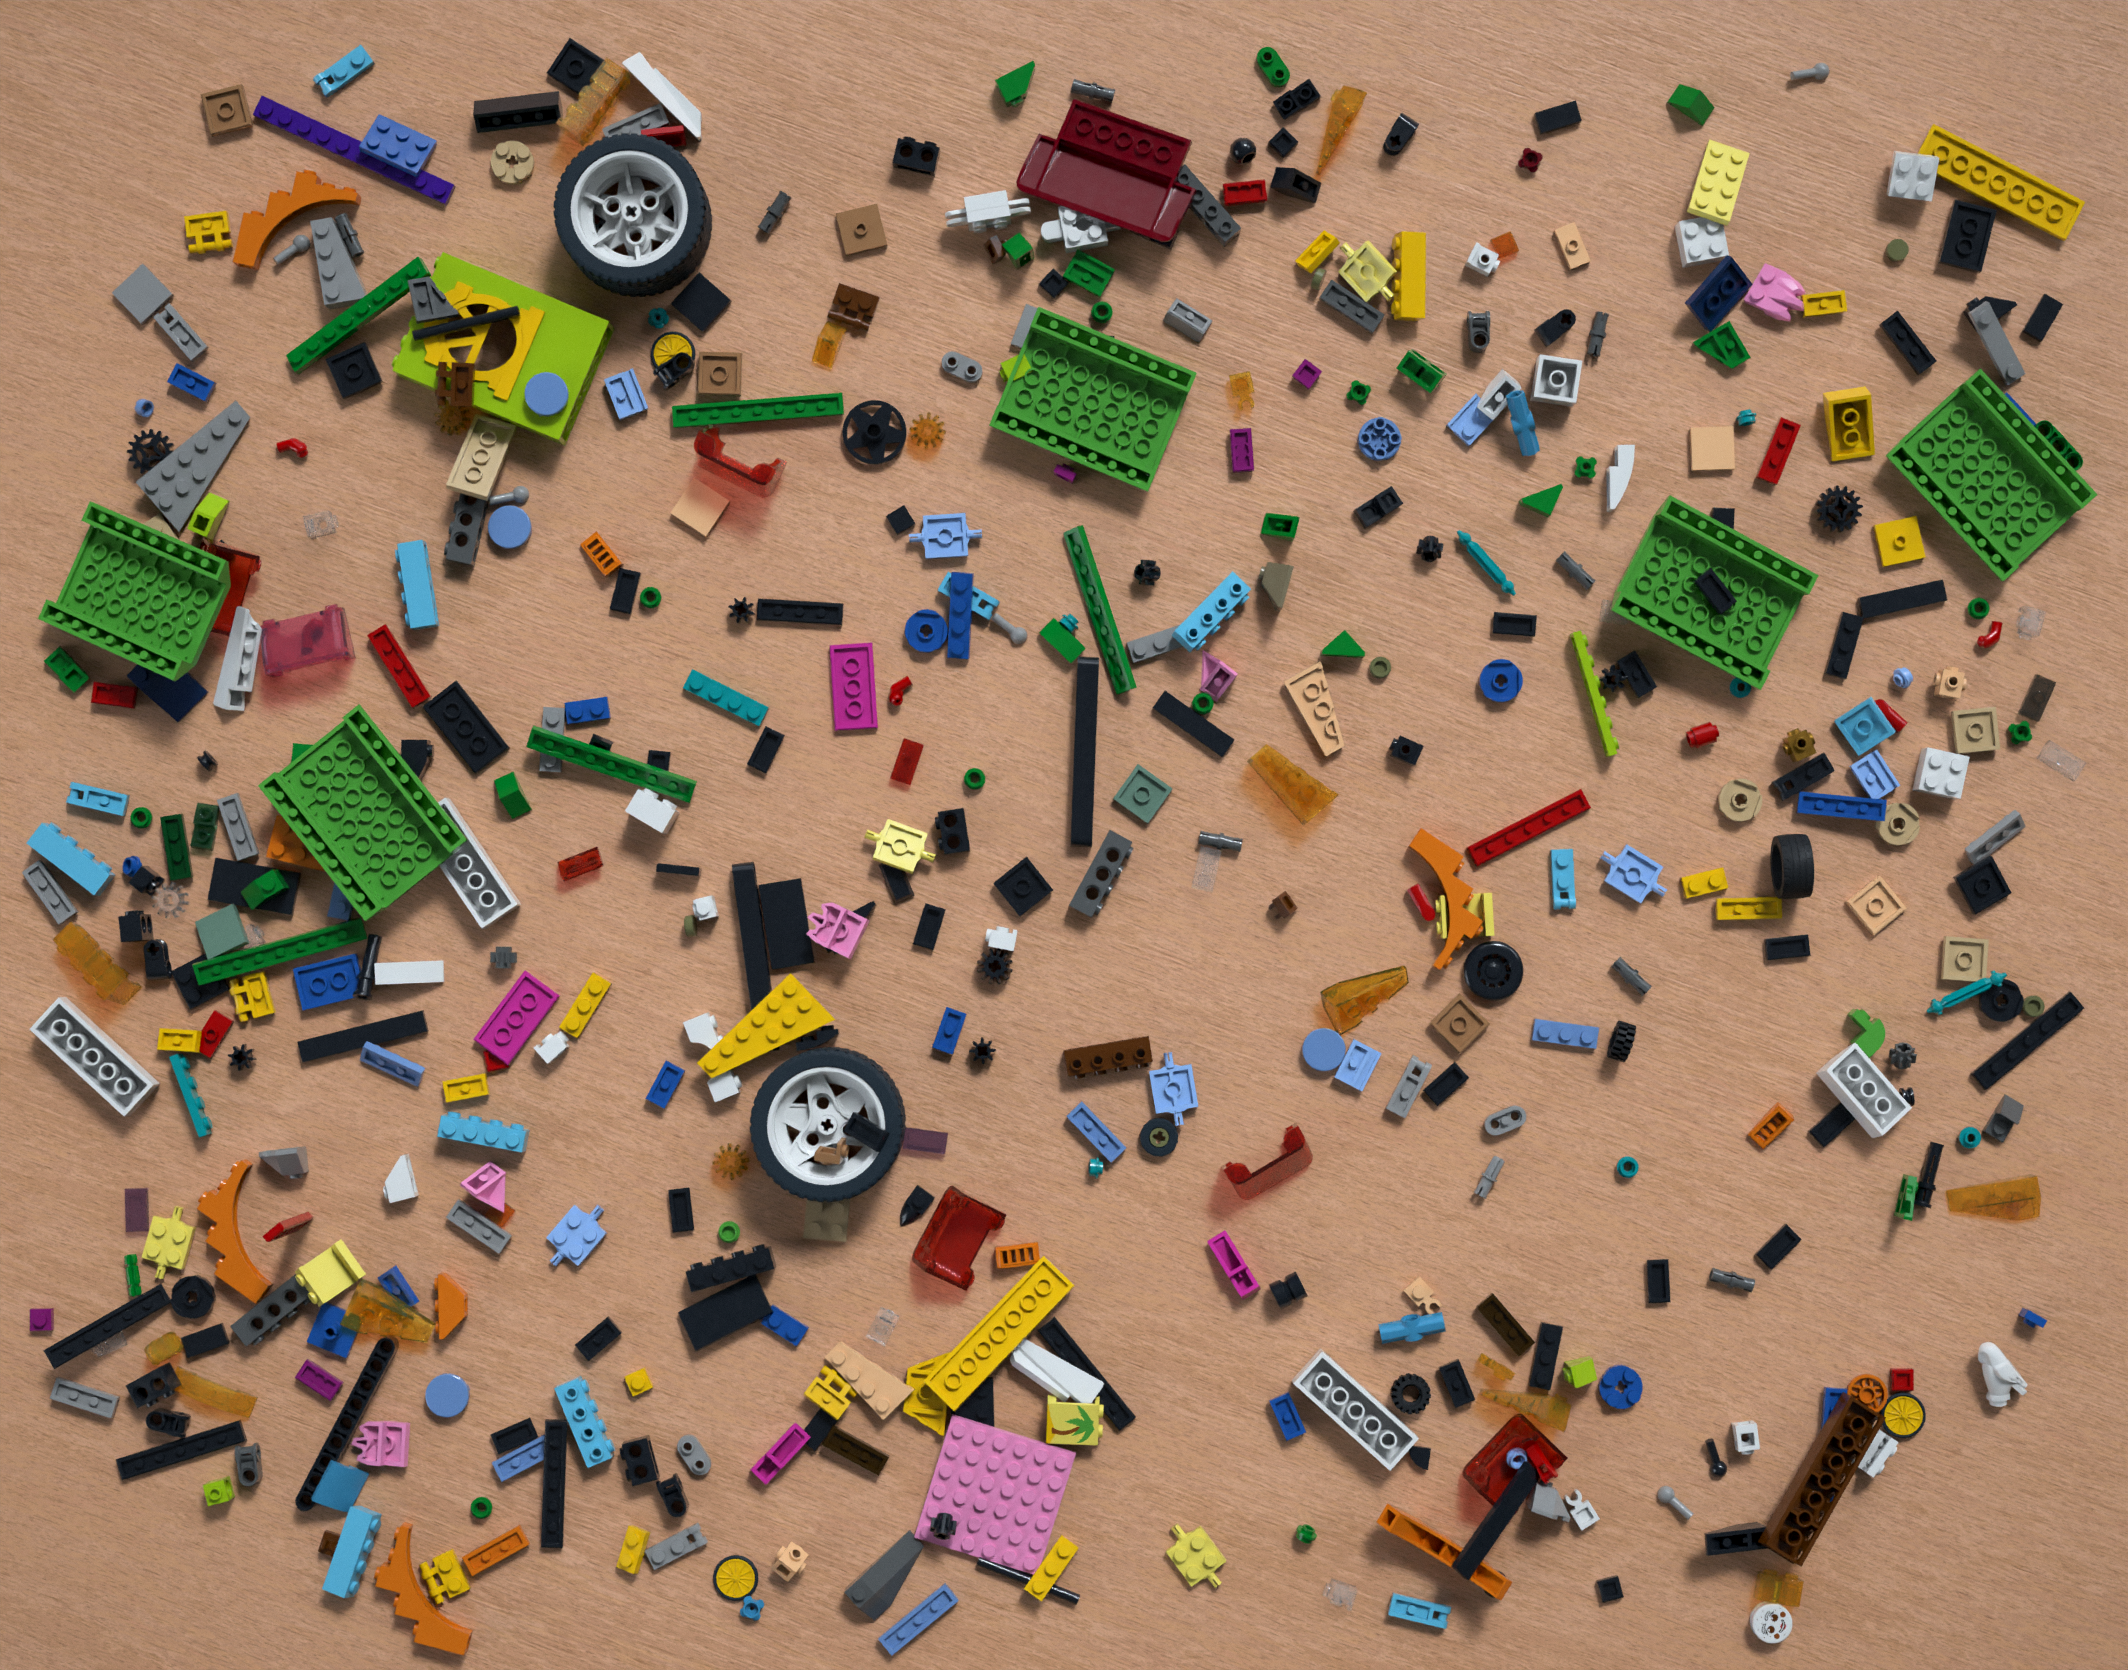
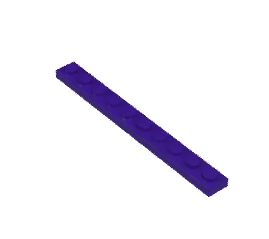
M261 96L253 115L446 206L456 187L454 184L424 170L420 172L418 177H415L360 152L359 146L361 141L264 96Z

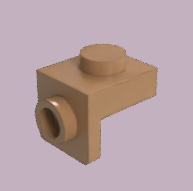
M842 1137L838 1141L837 1148L820 1146L815 1151L814 1161H819L823 1165H840L843 1159L847 1158L849 1152L846 1138Z

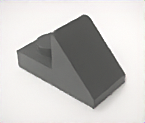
M2004 1094L1982 1131L1998 1141L2004 1142L2013 1125L2020 1123L2024 1105Z

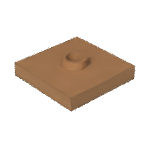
M242 84L201 94L212 137L254 127L245 89Z
M877 204L836 213L846 256L888 246Z
M699 352L698 395L741 396L742 353Z
M1460 993L1429 1023L1459 1054L1490 1025Z

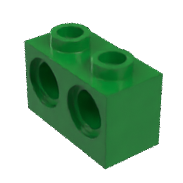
M1414 349L1409 350L1396 367V369L1429 393L1435 392L1447 375Z

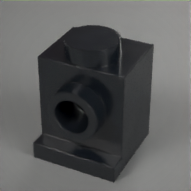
M1400 735L1398 739L1393 738L1389 750L1392 751L1390 756L1415 766L1424 746ZM1403 746L1409 747L1407 754L1402 752Z
M141 866L128 883L139 892L152 896L165 879L149 866Z

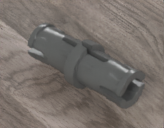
M1074 79L1071 93L1088 96L1092 100L1096 98L1112 103L1115 89L1102 87L1095 82L1088 83Z
M779 191L771 207L768 206L766 209L768 212L758 225V228L770 234L778 218H782V212L792 198L787 196L786 193Z
M347 213L336 216L334 219L341 231V237L346 242L351 253V257L356 258L363 255L365 252L357 238L358 233L353 229Z
M1595 312L1593 329L1589 333L1591 338L1587 354L1590 356L1593 354L1595 357H1600L1603 338H1606L1607 334L1605 329L1609 317L1608 313Z
M1566 551L1556 559V562L1569 573L1568 576L1577 580L1585 590L1596 581L1582 568L1583 565L1577 564Z
M1200 831L1198 844L1217 847L1218 850L1223 848L1240 852L1243 839L1225 836L1224 833L1213 834Z
M1619 957L1612 964L1611 967L1625 979L1624 982L1631 984L1642 996L1652 987L1638 974L1639 971L1630 967L1622 957Z
M1712 1268L1709 1276V1281L1727 1285L1731 1289L1734 1287L1752 1292L1755 1285V1279L1737 1275L1733 1271L1730 1273Z

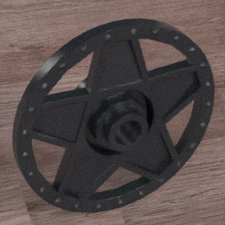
M870 400L858 404L849 412L844 421L842 433L845 446L853 457L867 464H882L892 460L900 453L906 441L907 430L901 413L894 406L884 401ZM867 406H881L873 416L861 410ZM892 412L899 419L902 431L889 425ZM851 418H853L859 430L848 438V425ZM899 443L895 451L884 458L886 444ZM868 447L872 459L860 456L853 449Z

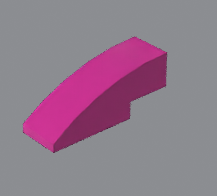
M1226 1231L1207 1241L1242 1300L1261 1290Z
M795 1422L750 1470L766 1485L811 1437Z

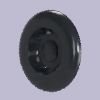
M1487 941L1479 944L1468 954L1464 963V978L1467 986L1475 995L1485 1000L1499 1001L1506 999L1519 988L1523 979L1524 969L1519 954L1511 946L1500 941ZM1492 954H1497V958H1492ZM1488 955V959L1484 961L1483 957ZM1503 957L1506 962L1503 963L1500 959ZM1506 965H1509V971H1506ZM1506 974H1509L1508 979L1505 980V979H1504L1505 975H1506ZM1502 981L1503 985L1498 986V983ZM1489 983L1494 984V988H1490Z

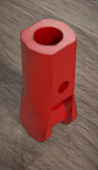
M1883 699L1875 700V703L1896 733L1900 732L1908 722Z
M1419 883L1407 889L1423 918L1427 921L1433 920L1435 918V911L1428 902Z
M1538 1443L1525 1450L1545 1484H1548L1551 1478L1558 1477L1556 1470L1548 1461ZM1546 1466L1548 1471L1544 1472L1542 1467Z

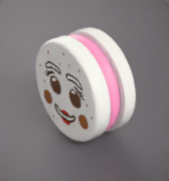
M1763 1601L1753 1608L1750 1614V1626L1759 1639L1766 1643L1775 1644L1782 1642L1789 1636L1792 1630V1617L1788 1610L1780 1603Z

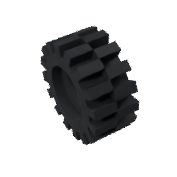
M1620 1020L1616 1023L1609 1041L1610 1044L1608 1045V1058L1626 1062L1635 1039L1636 1025Z
M1408 1373L1404 1376H1399V1379L1394 1381V1385L1391 1387V1397L1398 1409L1408 1414H1417L1419 1411L1426 1409L1425 1406L1430 1403L1431 1390L1421 1376ZM1407 1386L1418 1388L1419 1396L1417 1400L1413 1402L1404 1400L1403 1390Z

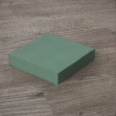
M1137 764L1113 799L1148 824L1173 788Z
M234 904L195 922L207 959L229 954L249 944L240 915Z

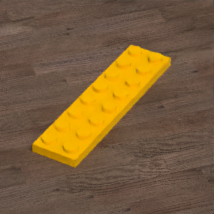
M1935 124L1931 125L1917 154L1939 157L1936 176L2062 241L2067 239L2085 204V201Z
M1043 1256L926 1377L924 1382L955 1412L1075 1287L1074 1284Z

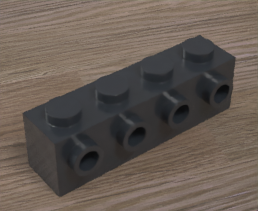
M559 91L474 101L473 116L477 133L562 123L563 108Z
M764 1244L752 1247L753 1251L744 1253V1250L731 1253L732 1257L726 1259L723 1256L710 1259L711 1263L703 1265L702 1262L691 1264L690 1269L686 1271L691 1292L775 1269L776 1262L771 1246L765 1247Z

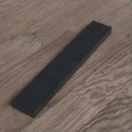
M2067 992L1970 1074L1984 1090H1987L2081 1012L2084 1007L2072 992Z
M424 1010L298 1041L297 1043L302 1062H307L363 1048L366 1041L375 1045L429 1030Z
M159 1284L43 1351L53 1368L56 1369L171 1303V1300L162 1284Z
M1055 1316L1038 1329L1039 1333L1062 1360L1104 1383L1096 1397H1100L1099 1404L1104 1405V1413L1119 1431L1136 1418L1135 1414Z
M545 1420L541 1548H563L568 1420Z
M238 1420L118 1458L116 1462L121 1479L124 1480L244 1442L247 1438L242 1422Z
M1523 1462L1451 1565L1464 1579L1469 1580L1539 1480L1540 1476L1537 1470L1529 1462Z

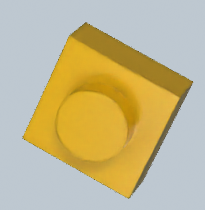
M645 1367L624 1377L632 1396L653 1388Z

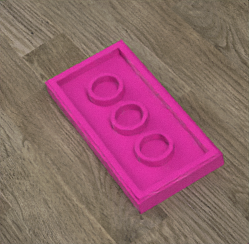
M873 643L830 645L835 731L878 728Z
M525 970L473 1040L509 1065L560 995Z

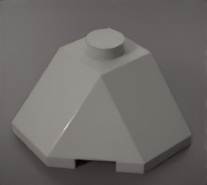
M306 1146L259 1152L261 1159L281 1175H289L290 1179L301 1178L303 1173L309 1172Z
M1542 1480L1540 1482L1537 1481L1527 1498V1507L1532 1512L1556 1520L1559 1516L1562 1517L1561 1520L1569 1522L1570 1516L1557 1489L1552 1486L1553 1483L1549 1481L1548 1484H1545Z

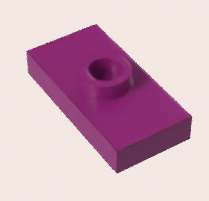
M1251 428L1230 429L1232 472H1253L1254 460Z
M306 1359L295 1376L297 1380L329 1401L333 1400L344 1383L309 1359Z

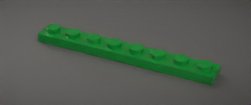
M416 257L288 353L286 357L294 372L297 374L302 373L410 292L408 280L430 277L431 274L423 259Z
M843 393L672 406L674 428L844 415Z
M1083 525L1077 526L1064 532L1063 535L1116 694H1122L1137 688L1084 527Z
M534 725L526 745L527 748L688 803L691 801L697 781Z
M362 917L193 963L192 966L198 985H203L365 940L368 937Z

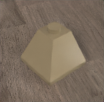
M1267 562L1266 567H1261L1259 579H1262L1261 586L1274 609L1280 612L1283 608L1294 566Z

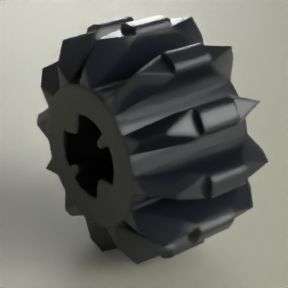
M989 949L990 957L988 958L985 953H982L981 956L986 961H977V964L984 965V968L977 969V972H986L981 977L982 980H985L988 975L991 976L989 984L993 983L994 977H996L997 983L1001 984V975L1004 979H1009L1004 971H1013L1011 968H1006V965L1012 964L1013 961H1004L1009 955L1007 952L1002 957H999L1001 949H997L996 956L993 955V950ZM994 960L1000 962L998 965L1001 964V969H997L995 973L991 972L992 968L989 969V963H994Z

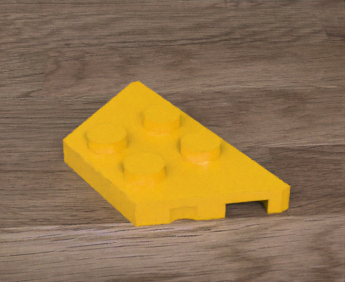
M951 1352L915 1364L907 1369L906 1385L913 1387L915 1390L904 1400L903 1412L916 1418L919 1422L944 1436L947 1404L924 1380Z

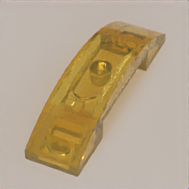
M177 1366L175 1373L182 1385L175 1388L176 1391L212 1407L250 1418L258 1397L240 1390L230 1389L197 1376L198 1374Z

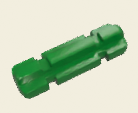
M129 1254L124 1256L125 1265L127 1264L125 1269L127 1284L130 1285L128 1288L129 1296L134 1297L141 1295L142 1291L141 1286H139V1268L136 1266V1263H138L137 1255Z

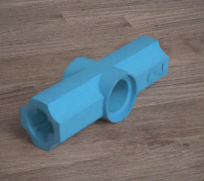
M1515 390L1506 395L1508 408L1511 413L1512 428L1515 436L1517 435L1522 456L1535 455L1540 449L1535 434L1536 426L1531 411H1529L1524 390Z
M1442 1312L1424 1316L1410 1314L1398 1321L1378 1324L1382 1344L1400 1340L1413 1342L1422 1339L1425 1335L1446 1332Z

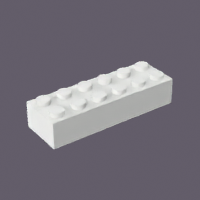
M444 798L438 803L467 838V841L453 856L441 864L440 868L480 927L486 929L519 907L521 903L450 798Z
M58 997L30 1028L41 1041L124 1117L131 1116L160 1085L154 1077L67 997Z
M1321 1348L1292 1379L1296 1387L1390 1471L1419 1439L1412 1430Z

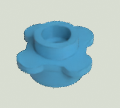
M746 1596L744 1598V1606L740 1610L741 1616L759 1620L761 1608L764 1607L763 1600H755L751 1596Z

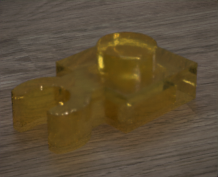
M1250 371L1229 375L1233 397H1240L1238 409L1243 411L1242 403L1245 401L1249 402L1250 408L1253 409L1254 400L1249 397V394L1254 393Z
M1483 1353L1478 1358L1480 1363L1494 1370L1493 1375L1503 1381L1505 1378L1513 1379L1515 1375L1513 1370Z

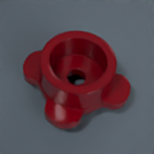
M1525 148L1522 158L1518 161V166L1520 168L1525 167L1531 173H1534L1538 170L1537 165L1542 161L1543 156L1541 153H1537L1530 148Z

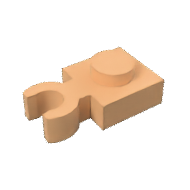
M1417 1276L1403 1290L1418 1307L1424 1303L1425 1310L1429 1314H1433L1429 1308L1430 1304L1436 1303L1439 1307L1442 1306L1439 1300L1430 1297L1434 1291L1420 1276Z

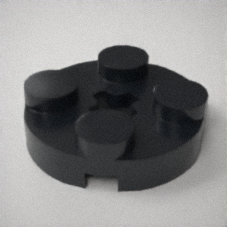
M2003 979L2001 987L1992 985L1989 990L1979 994V1009L1986 1017L1993 1021L2005 1022L2018 1016L2023 1008L2024 998L2021 995L2020 988L2013 981ZM2003 994V999L2006 1000V1003L1999 1006L1997 1005L1996 998Z
M199 1275L184 1277L177 1281L172 1288L171 1305L174 1311L184 1318L195 1319L206 1315L216 1301L212 1284ZM190 1291L197 1293V1302L194 1300L190 1302L188 1300Z

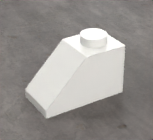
M1502 369L1487 386L1477 408L1494 420L1507 405L1506 395L1515 390L1520 391L1521 386L1519 382Z
M409 1154L400 1156L385 1181L383 1192L385 1198L389 1199L390 1203L419 1195Z

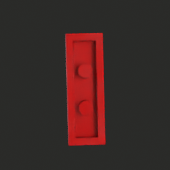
M1782 417L1779 418L1756 478L1773 485L1778 484L1801 427L1800 424Z

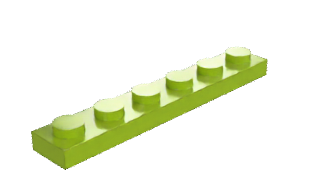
M1581 630L1570 634V638L1605 756L1609 757L1617 754V749H1619L1618 741L1611 734L1610 729H1613L1611 718L1609 716L1606 717L1604 710L1607 708L1604 696H1600L1598 690L1601 685L1598 676H1594L1592 668L1595 667L1593 657L1587 653L1586 647L1589 646L1585 634L1582 635Z

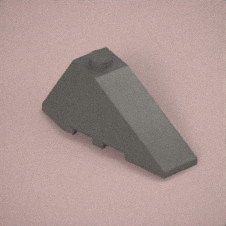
M911 1530L905 1533L845 1589L844 1593L852 1602L873 1620H876L891 1606L924 1547L921 1541L914 1537L915 1535Z

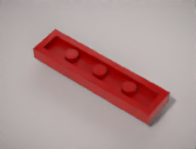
M387 624L367 635L412 708L417 707L432 697Z

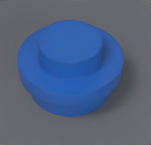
M131 856L124 860L123 872L129 877H133L142 866L139 857Z

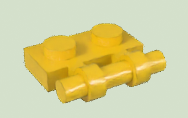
M227 211L184 216L187 238L196 239V244L188 246L190 253L198 252V254H205L206 251L217 250L219 252L225 251V248H233L232 239L223 240V234L231 233ZM215 236V241L205 243L204 237Z
M265 971L242 977L243 986H239L238 979L229 981L231 986L229 991L231 996L234 997L236 1005L234 1009L235 1013L239 1016L240 1022L248 1020V1011L252 1012L253 1018L276 1013ZM244 992L247 993L249 1004L244 1005L242 993Z
M824 1365L820 1372L826 1376L825 1380L823 1381L816 1376L803 1395L834 1419L838 1420L851 1403L845 1398V1395L848 1393L854 1398L858 1392L847 1381L837 1375L838 1372L836 1370H831ZM831 1382L842 1388L839 1393L829 1386Z
M454 1549L433 1557L432 1560L435 1566L429 1568L427 1561L419 1564L422 1571L420 1573L423 1580H426L430 1589L428 1591L430 1597L434 1598L436 1604L444 1601L441 1594L444 1591H447L449 1598H452L471 1588ZM439 1573L443 1582L442 1585H437L434 1574Z

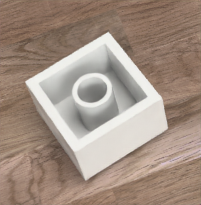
M1894 151L1886 194L1892 197L1932 201L1939 157Z
M1699 217L1679 221L1675 225L1682 268L1722 261L1726 255L1729 256L1723 224Z
M1540 354L1536 359L1530 401L1573 407L1577 401L1582 361Z
M1929 747L1922 748L1912 790L1953 800L1961 799L1970 757Z
M645 788L644 791L638 789L625 811L657 831L667 834L680 813L675 810L677 805L665 799L663 801L658 800L659 795L650 789Z

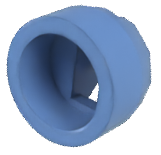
M139 399L134 409L140 416L149 417L153 413L154 405L149 400Z

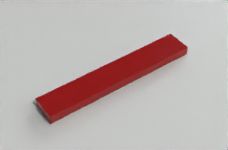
M1579 789L1466 848L1475 866H1479L1591 807L1582 789Z
M305 1212L283 1220L262 1237L267 1242H272L298 1232L313 1219V1216L309 1212Z

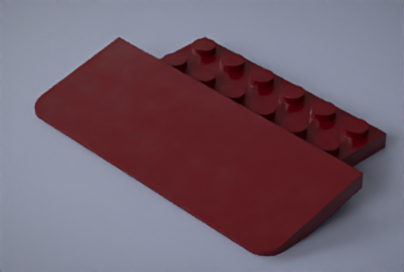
M1076 99L1072 101L1057 139L1038 134L1016 181L1018 189L1024 193L1161 242H1168L1175 237L1197 192L1195 188L1176 182L1192 145L1190 139Z

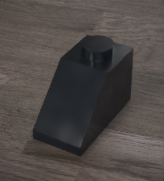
M1276 167L1270 188L1286 196L1316 203L1321 182L1295 168Z
M1988 296L1983 297L1981 300L1976 297L1966 304L1968 308L1963 311V314L1977 332L1968 315L1970 311L1986 301L1990 303L1998 319L2016 307L2017 303Z

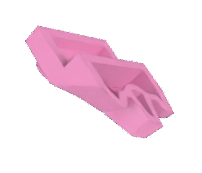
M1765 263L1744 301L1753 307L1763 310L1770 317L1790 322L1791 315L1788 313L1789 310H1804V303L1797 296L1804 295L1806 292L1801 284L1786 272Z
M833 902L822 904L823 915L812 912L807 917L816 925L815 930H809L806 934L816 943L851 959L870 920Z
M368 1421L359 1426L364 1437L354 1438L351 1444L361 1448L363 1451L362 1454L358 1455L357 1461L373 1466H408L410 1423Z

